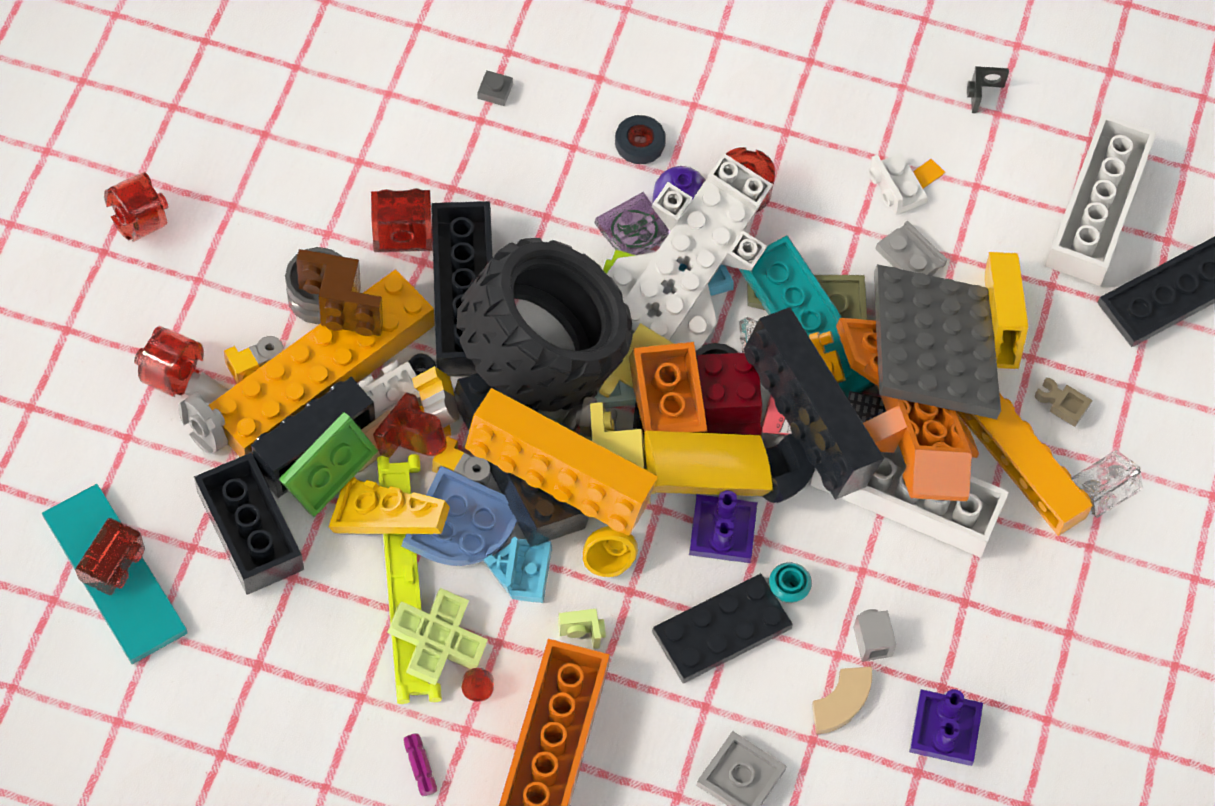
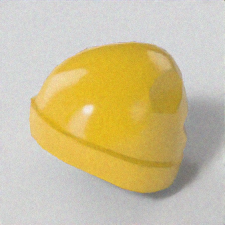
M609 526L601 527L592 532L583 546V562L585 567L591 573L601 577H615L630 568L638 554V544L632 534L628 536L622 532L614 531Z

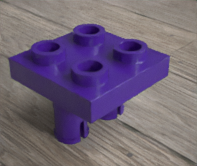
M729 490L721 492L719 497L696 494L689 555L751 563L758 502L738 500L736 494Z
M921 689L918 696L909 753L972 766L975 759L983 703L964 699L963 693L957 689L949 690L946 695Z

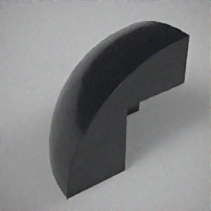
M792 433L786 435L776 446L766 449L773 490L762 497L772 503L783 502L801 491L815 471V466L810 464L804 448L799 440L794 438Z

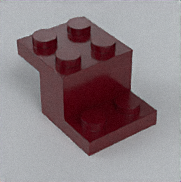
M745 353L697 355V366L707 432L703 433L760 435L762 438L760 376L754 366L748 363Z

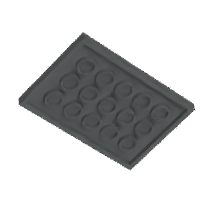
M877 264L874 271L879 395L997 419L1001 412L988 288Z

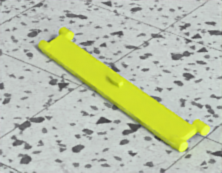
M411 454L408 456V462L390 463L389 457L386 455L377 457L379 486L386 488L392 486L400 488L402 492L411 494L409 472L418 473L421 471L420 456L418 454ZM383 534L390 624L400 602L422 610L417 554L401 547L406 534ZM391 635L397 703H409L410 695L429 694L430 702H440L442 700L440 683H436V685L428 684V682L406 673L416 645Z

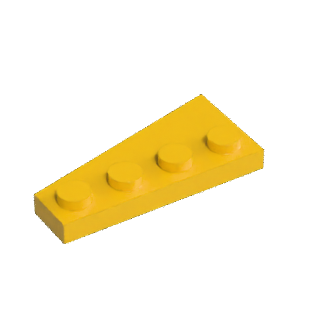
M353 477L341 489L328 527L333 533L442 534L450 506L445 500L415 492L408 494L402 492L400 488L392 486L386 488L379 486L376 482L369 480L363 482Z

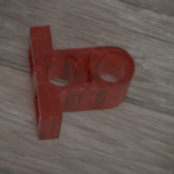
M408 392L402 396L373 433L380 455L391 458L398 447L427 456L438 455L447 447V439L440 419L435 415L422 412L416 395Z

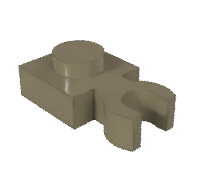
M1046 377L1042 386L1050 392L1046 393L1037 389L1034 397L1039 402L1053 404L1049 412L1076 427L1093 400L1068 385L1062 391L1053 379Z

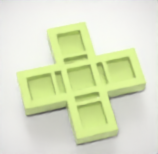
M440 588L429 613L400 602L387 633L416 645L406 673L436 685L446 659L473 671L476 670L488 639L459 627L469 600Z

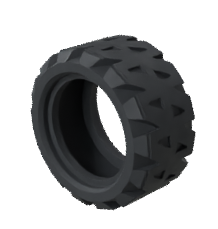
M525 238L519 240L517 244L511 242L501 248L462 296V304L457 310V329L463 331L460 343L467 359L472 360L476 366V372L489 386L497 388L504 395L523 405H531L534 410L553 412L561 408L569 410L583 404V400L586 397H591L623 362L632 342L633 334L630 332L632 329V318L628 305L623 301V294L612 277H609L601 269V266L589 256L572 249L570 245L555 240L543 242L541 238ZM514 299L526 300L550 313L559 321L571 337L575 351L560 348L538 335L523 319Z

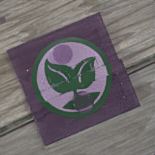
M644 191L596 217L594 221L597 228L615 250L633 255H641L663 243L671 232L651 207L652 203Z

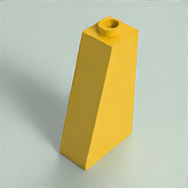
M989 252L985 269V287L988 288L997 368L1019 369L1029 327L1018 253Z

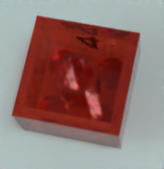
M414 188L404 191H393L390 189L371 191V223L374 252L432 251L430 190Z

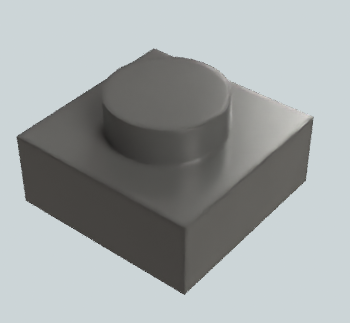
M486 70L477 92V99L505 106L513 86V77Z

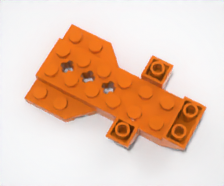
M839 318L836 328L851 369L877 385L879 390L876 320ZM881 395L886 412L863 424L880 452L894 453L899 445L906 464V469L902 476L910 498L967 501L970 493L971 459L977 458L979 451L971 431L959 414L950 409Z

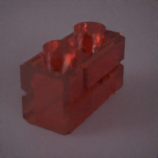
M108 518L75 569L78 580L90 587H95L109 596L113 594L116 587L122 588L128 578V568L132 562L137 563L144 553L145 546L141 533L127 525L124 526L112 518Z

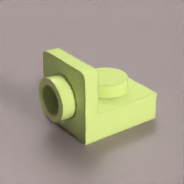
M596 609L563 612L558 615L559 636L567 635L569 638H579L586 633H591L593 649L600 648L601 638L606 637L604 619H598Z

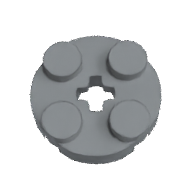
M195 392L178 404V411L183 425L190 424L193 432L189 435L203 451L209 454L213 451L215 453L228 444V439L222 428L226 423L223 415L217 409L212 410L199 392Z

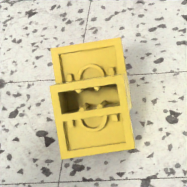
M590 403L592 442L647 470L645 439L642 430L615 431L614 419L611 418L610 411L606 412L603 403Z

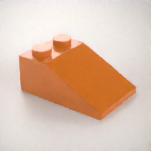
M694 342L633 348L629 356L633 389L644 432H707Z

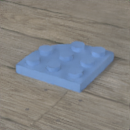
M440 466L426 496L445 500L450 506L442 534H406L401 547L437 563L452 566L471 565L484 561L483 559L490 554L494 555L508 541L517 520L508 506L505 495Z

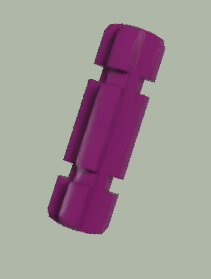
M418 733L404 737L403 741L406 752L409 753L408 758L415 780L418 781L417 786L420 795H432L437 792V785L434 777H431L432 770L425 749H422L421 737Z

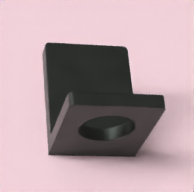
M975 66L972 80L967 83V98H971L972 113H978L982 100V86L1004 88L1009 75V68ZM997 74L1001 76L997 80H988L985 78L987 75Z

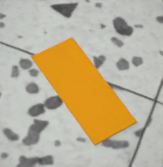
M929 159L913 171L923 189L946 173L932 159Z

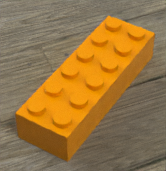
M493 388L490 389L474 413L465 449L469 450L474 456L484 458L497 465L502 471L514 474L525 480L530 486L542 489L553 495L558 501L566 502L581 510L586 516L594 517L607 524L614 531L622 532L630 536L644 513L658 479V476Z

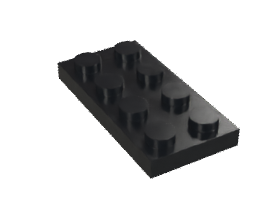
M760 573L654 626L652 633L684 684L792 629L793 623Z

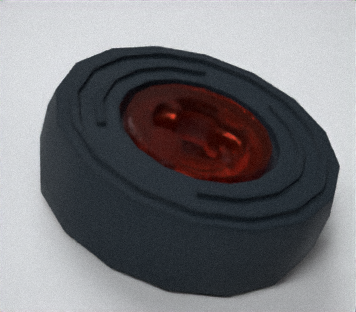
M634 115L626 118L619 124L615 132V147L619 155L626 161L634 164H647L655 161L661 156L665 148L666 134L662 125L654 118L646 115ZM640 136V139L644 137L645 142L640 143V140L636 142L635 137Z

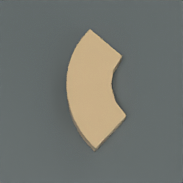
M872 667L840 669L839 681L835 690L825 698L813 701L812 710L816 735L832 732L843 727L861 710L870 692Z

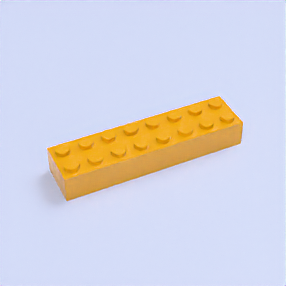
M396 269L363 292L364 294L382 297L383 328L381 336H363L355 331L344 329L334 331L326 326H321L320 323L208 405L212 410L217 409L223 415L226 423L222 428L228 439V445L239 457L252 452L251 445L254 444L257 437L266 432L270 433L280 425L283 419L290 415L294 416L302 411L312 399H319L327 394L330 388L337 382H344L352 376L358 383L435 326L434 308Z

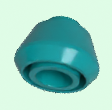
M786 562L773 569L769 578V586L772 593L780 601L794 603L804 599L809 594L812 587V579L809 572L802 565Z

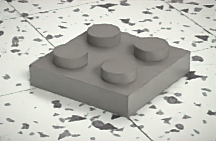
M732 731L698 779L696 786L727 806H761L785 772L787 766Z

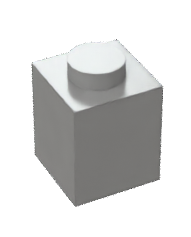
M869 609L857 615L853 629L861 661L892 657L896 648V641L888 610L878 612L876 609Z

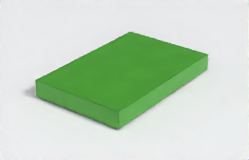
M344 412L279 480L305 510L315 517L378 450L352 418Z

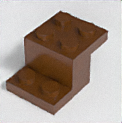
M299 249L296 258L299 289H303L311 294H319L321 326H326L334 331L342 329L355 331L363 336H381L383 328L382 297L360 293L359 259Z

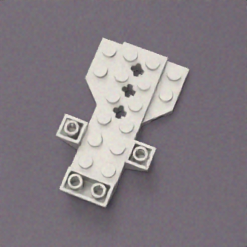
M725 153L717 161L693 200L691 196L667 182L651 207L671 232L657 252L618 258L607 273L621 290L623 301L629 307L632 318V329L630 331L632 334H634L641 323L674 344L694 342L695 351L703 346L717 324L708 284L721 265L751 271L767 248V245L744 230L773 184ZM681 263L688 266L684 272L678 269ZM666 286L672 289V293L670 292L669 295L663 293ZM648 310H655L657 316L654 315L653 318L648 317Z

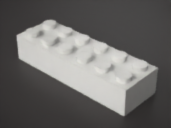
M1102 113L1045 267L1101 286L1157 132Z
M898 445L894 453L881 452L884 460L865 488L841 497V499L981 558L1009 491L970 476V493L967 501L910 498L902 476L906 469V464ZM815 468L810 486L831 494L823 486L821 476Z

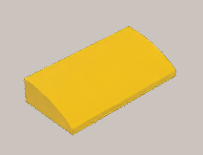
M668 431L644 432L647 471L658 476L652 493L720 495L721 492L729 490L739 496H764L773 490L769 461L760 435Z

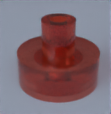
M483 668L468 670L462 678V693L471 701L480 702L487 700L492 695L494 689L492 674Z

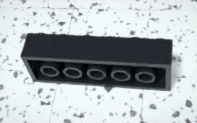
M490 201L431 203L436 366L447 375L476 374V366L471 359H467L460 343L463 331L457 329V310L462 304V296L493 258Z
M791 307L759 318L743 349L745 357L760 376L762 386L771 394L778 412L787 420L792 435L801 443L808 461L815 466L820 474L823 486L831 492L835 500L865 488L883 462L884 457Z
M478 373L458 379L454 391L458 411L468 430H470L474 413L490 389L493 388L500 392L497 388L489 386ZM525 405L528 408L534 410L531 405ZM488 461L490 472L501 493L505 495L512 514H514L530 547L585 529L589 517L583 514L581 510L566 502L558 501L553 495L540 488L530 486L525 480L512 473L502 471L497 465Z

